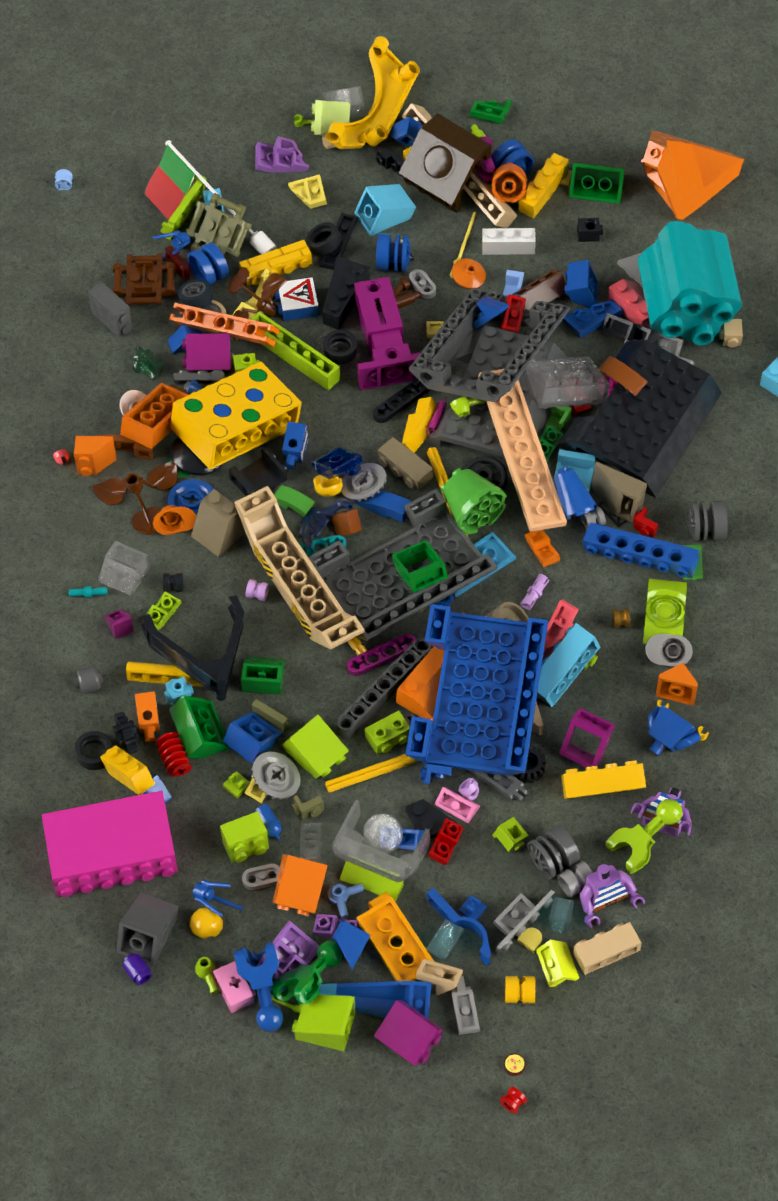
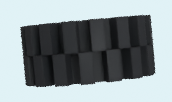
M532 746V749H529L527 759L535 762V768L526 770L525 773L512 774L518 780H524L523 783H527V781L534 783L535 779L536 781L540 780V776L543 777L546 770L544 753L541 754L540 749L536 751V747Z

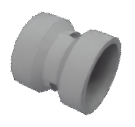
M600 507L581 515V520L586 530L590 522L599 525L606 524L605 515Z

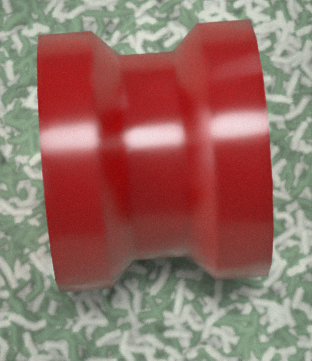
M511 1086L508 1089L507 1095L502 1096L499 1101L512 1114H516L519 1111L518 1107L524 1105L527 1099L521 1091Z

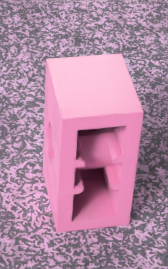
M235 961L213 971L214 979L231 1014L254 1004L256 992L252 990L251 984L248 985L246 980L240 977Z

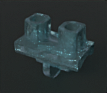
M445 919L427 947V951L445 961L461 936L463 928Z

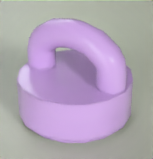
M469 778L460 785L458 791L468 800H475L479 794L478 783L474 778Z

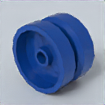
M515 139L502 143L491 156L495 170L501 165L511 162L521 167L527 176L534 165L533 156Z
M213 242L203 245L201 250L195 249L188 253L189 266L197 280H204L211 286L215 284L216 279L221 281L228 277L229 268L227 262Z

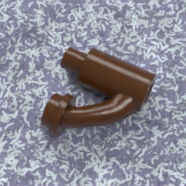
M401 278L400 283L393 291L398 309L415 303V299L420 298L418 291L413 293L409 291L399 295L403 289L406 291L410 288L407 278Z

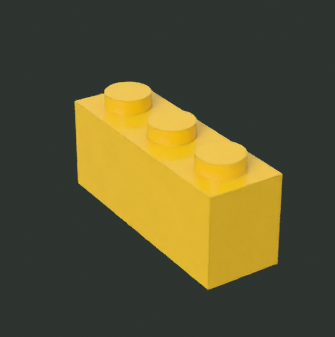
M116 745L108 749L100 757L108 773L138 795L143 794L155 784L146 765Z

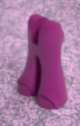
M479 137L485 142L491 144L492 150L493 142L490 139V137ZM491 157L488 160L481 158L475 165L478 170V176L484 182H490L495 171V165Z

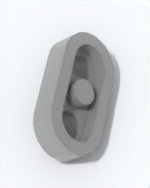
M420 269L410 272L409 283L415 291L420 293V297L423 299L433 298L436 295V285L429 276Z
M267 864L247 869L242 874L243 886L248 890H257L276 885L280 866L277 864ZM273 873L276 877L270 878L269 875ZM255 878L256 881L254 883H250L249 879Z

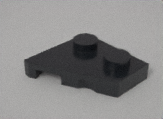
M424 799L405 806V811L415 829L424 830L422 842L437 836L446 818L457 823Z

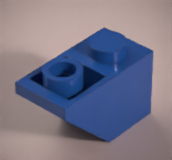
M407 117L394 124L389 134L398 142L409 147L413 145L422 124L414 118Z

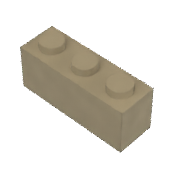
M394 437L378 449L379 464L383 467H388L395 477L402 478L409 488L419 491L433 478V468Z

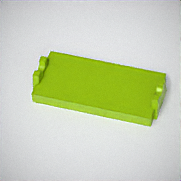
M197 176L194 178L195 182L192 188L172 214L168 223H162L161 233H172L178 230L195 207L197 201L202 197L206 185Z

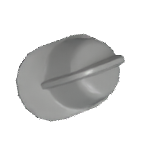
M656 634L647 641L645 647L646 655L650 661L665 666L686 664L691 659L693 653L690 642L685 637L679 635Z

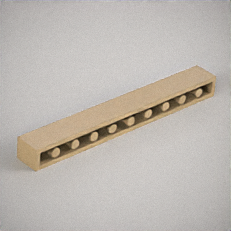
M413 103L410 104L402 115L403 119L407 117L414 118L422 124V127L432 118L424 107ZM474 166L463 189L494 225L508 228L517 217V214L506 202H501L494 196L492 186L489 182H484L479 178L478 170Z

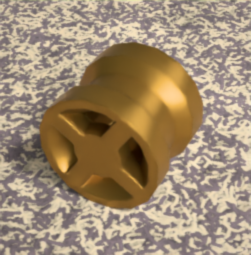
M624 608L622 611L613 609L614 628H619L620 626L630 627L629 608Z

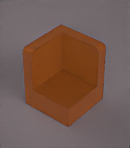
M357 509L342 511L332 516L336 535L344 536L362 531Z

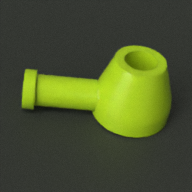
M460 397L454 400L450 406L459 417H465L470 413L469 406L484 404L485 400Z
M201 957L195 965V972L198 977L206 979L211 995L219 993L221 990L213 977V971L216 970L215 963L208 957ZM203 963H207V964H208V965L205 966V967L201 966Z

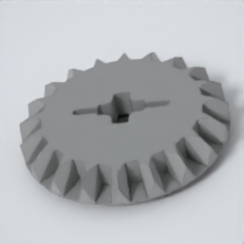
M375 463L358 465L348 471L343 477L341 492L347 500L350 499L352 502L355 500L360 502L362 499L367 501L368 497H373L375 493H379V489L384 488V484L387 483L386 472L382 466Z
M265 752L259 755L253 762L251 770L253 771L252 777L255 779L254 784L259 786V791L263 790L265 792V796L270 795L272 799L279 798V800L283 798L288 799L299 789V771L296 765L285 755L277 752ZM281 772L277 778L271 780L273 775Z

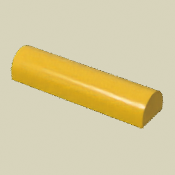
M127 662L126 674L128 681L165 684L174 678L184 677L186 683L190 682L191 686L203 687L175 665Z

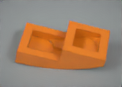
M543 530L532 531L524 535L528 545L543 568L560 561V555L550 544V538Z

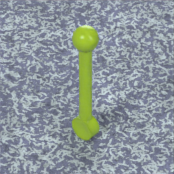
M271 995L272 1000L292 1009L294 1013H298L299 1005L275 1000L273 995Z

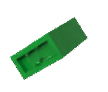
M427 540L392 554L396 571L413 593L448 578L445 563ZM425 559H428L431 563L411 573L406 569Z

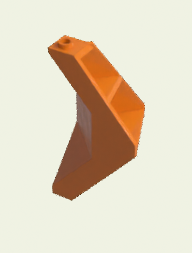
M652 130L644 158L641 160L650 185H653L673 211L675 218L681 220L700 208L739 176L744 161L743 158L732 153Z

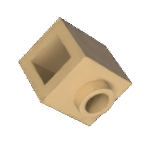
M732 319L730 322L723 324L719 332V339L723 340V346L731 348L741 346L743 338L742 319Z

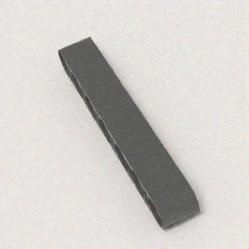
M425 637L418 638L338 718L337 732L340 737L345 739L351 738L397 692L399 686L432 649V645L425 643Z

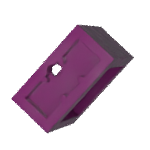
M579 708L571 720L559 754L584 767H598L615 725ZM576 726L602 738L595 756L570 744Z

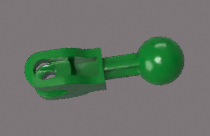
M333 940L325 941L319 946L317 950L318 958L311 965L300 964L296 969L281 975L272 986L274 999L287 1001L295 996L299 1004H310L319 995V985L323 982L319 975L325 967L337 966L342 961L344 954L340 946ZM285 985L287 988L280 993L281 988Z

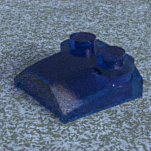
M338 446L312 461L311 465L319 475L332 479L343 474L349 476L358 474L361 470L360 464L363 462L362 455Z

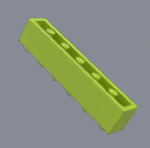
M259 311L250 319L272 324L280 330L278 335L269 331L265 332V336L276 340L275 346H263L329 391L340 381V367L263 313Z

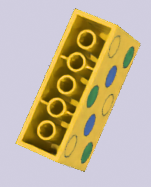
M259 362L173 402L170 429L211 470L285 434L288 422L298 423L302 402L262 362Z

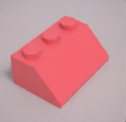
M621 279L611 285L608 289V301L613 300L623 309V316L628 321L648 329L651 328L643 289L636 282Z

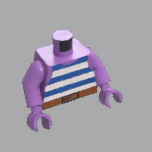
M672 787L668 794L658 792L656 796H651L642 803H634L630 813L639 814L638 818H641L643 815L642 824L646 826L657 816V806L661 801L665 799L676 800L682 807L681 819L673 825L665 824L658 831L677 838L679 833L684 831L690 836L692 822L689 810L685 808V801L679 799L681 795L679 789Z
M602 864L596 872L586 877V885L580 893L584 913H587L584 918L586 925L592 928L591 921L594 919L596 925L599 926L600 919L593 915V912L628 898V894L631 895L630 902L635 908H638L635 904L637 899H640L645 904L644 898L636 893L637 889L628 874L622 870H616L612 865Z

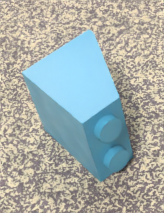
M400 184L366 186L354 213L371 236L411 219L416 206Z

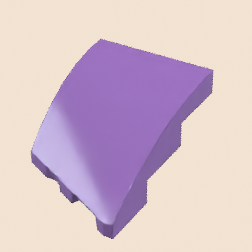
M278 136L274 146L257 142L255 146V170L270 173L308 171L309 165L303 161V155L298 150L294 140ZM273 149V153L267 154L266 150Z
M290 920L273 940L279 961L278 969L273 974V978L278 979L284 973L296 969L300 964L309 965L308 963L317 954L320 946ZM265 953L262 956L259 963L257 964V966L263 963V961L265 960Z

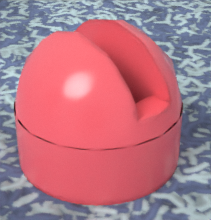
M60 449L53 454L58 464L63 465L62 457L68 463L70 457L66 449Z

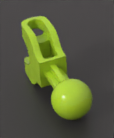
M674 799L661 801L657 806V816L644 828L637 824L634 828L618 829L606 841V848L609 851H615L624 846H631L632 855L625 866L629 873L637 872L650 860V849L655 843L652 836L665 824L673 825L681 819L683 813L681 805Z

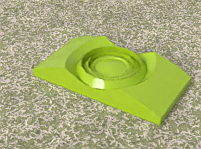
M649 579L643 645H646L647 641L656 634L679 635L683 637L687 582Z

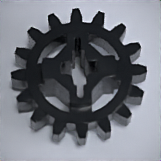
M124 711L114 714L116 725L112 726L118 745L124 746L126 753L129 755L138 751L136 741L139 740V735L133 720L128 721Z

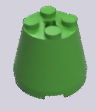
M456 469L452 473V477L441 487V491L457 525L466 534L477 533V529L486 523L488 526L493 524L506 507L504 501L507 495L503 490L470 469Z

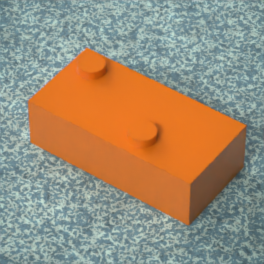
M160 383L122 417L120 435L152 449L172 431L170 424L173 402L188 396V394Z

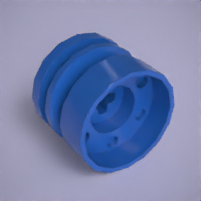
M379 233L376 250V270L388 271L390 263H394L395 271H398L399 264H402V272H407L411 256L409 235H404L402 243L400 242V234H397L395 242H392L391 234Z

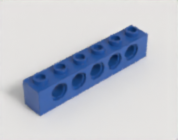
M591 522L583 538L584 550L590 554L622 560L625 563L641 565L644 568L657 569L663 573H672L683 578H693L699 563L698 549Z

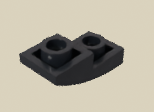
M376 148L377 163L383 165L386 169L391 167L395 173H399L404 160L385 148Z

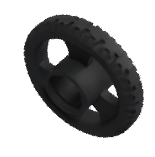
M477 457L470 460L462 469H470L482 477H488L486 480L493 484L498 482V487L503 491L507 486V470L503 463L494 457ZM491 464L497 467L499 471L492 473L490 468L481 465Z

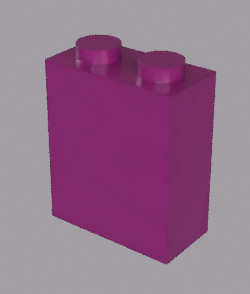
M186 334L185 339H182V350H186V357H183V368H186V371L196 372L203 370L212 372L213 370H222V372H230V334Z
M397 1000L374 1037L416 1066L421 1063L424 1064L429 1059V1051L432 1046H436L441 1040L442 1036L440 1034L443 1029L406 1002Z

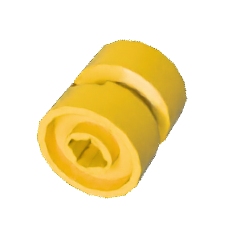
M505 976V1003H517L521 1000L522 1003L535 1004V976H523L522 979H519L517 976Z

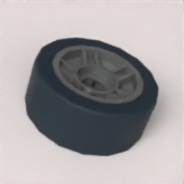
M204 280L189 281L178 290L180 303L183 305L203 309L213 300L210 284Z

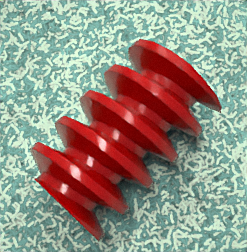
M175 732L162 735L156 742V747L159 749L158 751L164 762L166 772L172 777L185 775L192 769V766L188 764L187 754L183 751L184 746L181 745V739L177 738L179 734Z

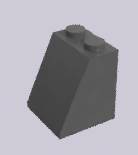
M140 893L120 921L116 952L125 956L132 953L139 954L146 964L155 966L177 920L178 906Z

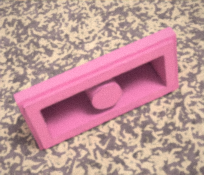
M447 787L442 788L434 803L435 806L468 824L480 807V805Z

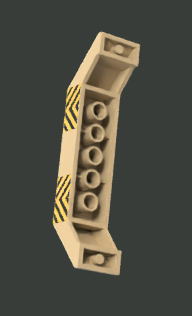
M266 486L234 502L255 556L309 638L326 648L333 649L364 633L365 629L356 616H351L344 612L287 527L277 499L270 488Z

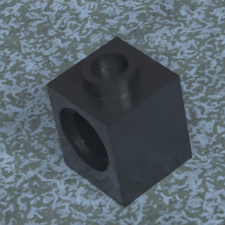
M578 218V242L599 241L600 235H603V225H599V218Z

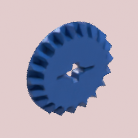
M184 480L171 489L168 495V505L187 507L197 515L201 500L213 488L202 480ZM191 497H195L196 500L193 504L189 503Z

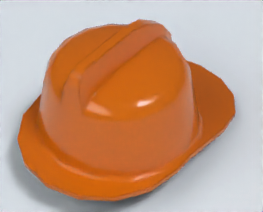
M168 505L163 507L154 517L153 526L162 535L176 534L193 529L197 515L187 507Z

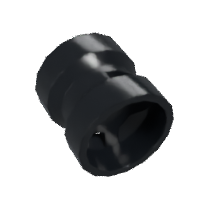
M163 573V592H170L171 590L183 592V573H176L175 575Z

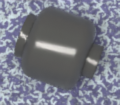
M95 667L78 670L77 677L74 678L76 689H81L83 694L99 691L101 685H103L101 671Z

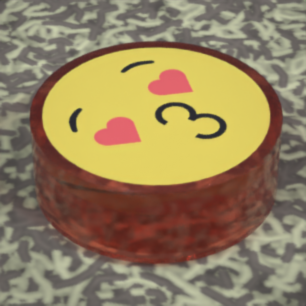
M510 1054L505 1058L504 1069L511 1076H519L525 1070V1060L519 1054Z

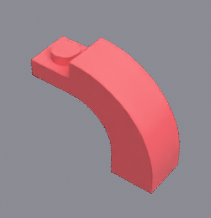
M563 599L559 601L548 623L543 660L546 657H550L554 646L565 638L566 631L571 626L573 627L574 624L572 622L579 610Z

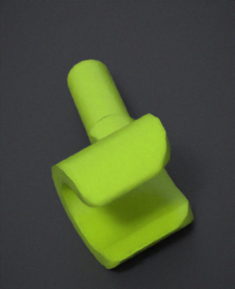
M299 114L294 116L296 127H302L304 124H311L312 121H315L303 119Z

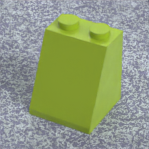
M316 715L280 746L315 779L319 776L324 778L332 771L330 767L334 763L338 766L346 759L344 755L349 751L319 715Z
M319 994L310 1004H299L298 1013H300L298 1020H294L292 1032H295V1040L345 1051L355 1017V997Z

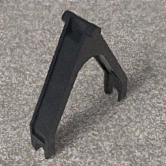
M237 595L229 596L232 604L228 606V610L234 624L226 654L216 661L206 662L198 660L157 631L150 614L142 615L144 623L141 626L149 647L214 693L217 700L224 701L244 626V610Z

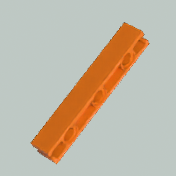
M174 303L173 308L180 311V314H183V318H177L175 314H171L169 320L181 326L184 324L211 333L230 334V337L272 347L275 346L276 340L265 336V332L269 331L278 335L280 331L272 324Z

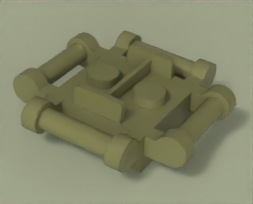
M217 193L212 195L210 205L197 201L196 211L189 228H186L185 231L189 236L196 238L191 246V251L195 249L201 250L203 242H213L221 249L225 259L228 253L239 257L241 253L239 251L246 233L252 226V224L242 220L246 207L221 198ZM218 204L236 211V215L233 216L217 209ZM205 209L207 210V213L202 222L200 230L197 233L195 232V229L198 225L202 212Z

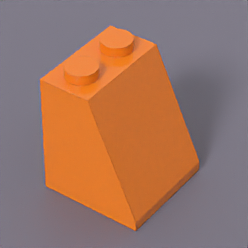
M283 854L273 903L278 904V909L289 911L290 907L298 909L297 914L309 916V913L315 914L328 865Z

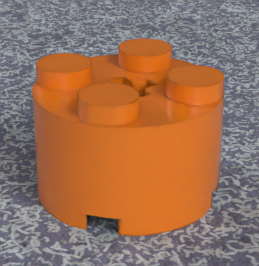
M511 162L498 167L492 177V192L494 196L501 202L511 203L519 201L524 196L527 185V177L524 170Z

